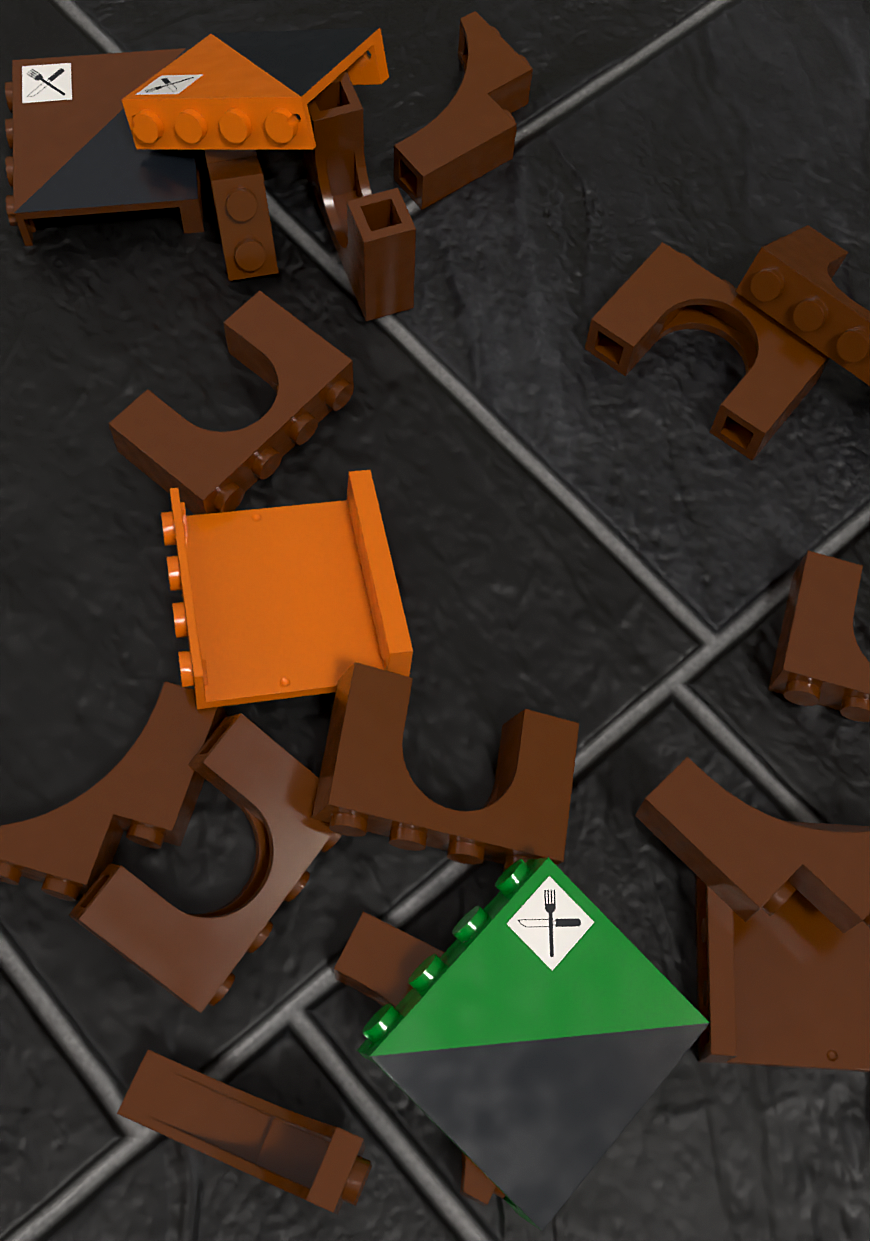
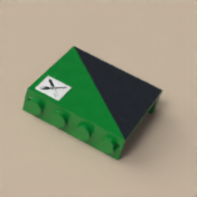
M549 857L531 859L526 863L519 859L508 867L495 883V887L500 892L484 909L479 905L474 907L457 923L452 931V934L457 939L440 958L437 954H432L415 969L408 979V983L413 988L396 1007L388 1003L369 1020L362 1031L367 1039L357 1049L362 1057L374 1062L505 1195L504 1200L521 1218L541 1231L545 1229L710 1024Z

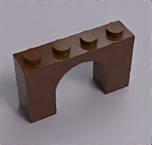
M345 71L307 104L316 147L313 150H302L303 166L365 321L414 308L416 227L398 188L372 194L364 155L363 107L348 73Z
M809 225L761 247L735 292L870 386V311L849 298L832 281L833 276L849 252Z
M662 242L591 319L585 350L626 376L659 339L674 331L698 329L724 338L740 354L745 365L746 375L721 403L710 433L753 461L818 382L830 358L735 292L736 288L730 282L720 279L695 263L686 254L679 253Z
M260 290L223 322L229 354L266 381L277 394L272 407L260 420L250 426L234 431L217 432L206 430L187 421L147 389L108 423L117 451L169 494L170 488H178L180 503L185 502V507L195 515L234 511L241 503L245 492L259 479L264 480L270 477L280 465L282 457L296 444L302 445L307 442L315 433L318 423L332 410L338 411L343 408L350 400L354 391L353 360Z
M807 551L792 577L769 691L783 694L785 699L797 705L814 706L818 704L839 710L844 717L850 720L870 722V662L860 650L853 630V617L863 565Z
M355 662L338 680L312 814L313 819L329 822V829L341 835L361 837L365 836L367 832L389 837L388 843L396 848L420 851L429 846L446 850L447 858L458 863L481 864L484 860L504 864L503 871L519 859L526 863L531 859L549 857L555 865L564 862L579 723L529 709L522 710L502 725L495 782L488 801L479 810H452L435 803L423 794L413 782L405 765L402 742L413 678Z
M242 713L225 717L188 764L240 807L252 826L256 842V858L251 876L241 892L233 900L216 910L188 914L172 906L122 865L109 864L69 914L72 919L171 995L199 1013H202L208 1004L210 1006L216 1005L227 994L235 980L232 970L246 951L253 953L267 939L273 928V923L270 921L271 917L283 901L290 902L305 887L310 877V873L306 869L320 851L322 853L328 851L342 836L329 829V822L312 818L319 778Z

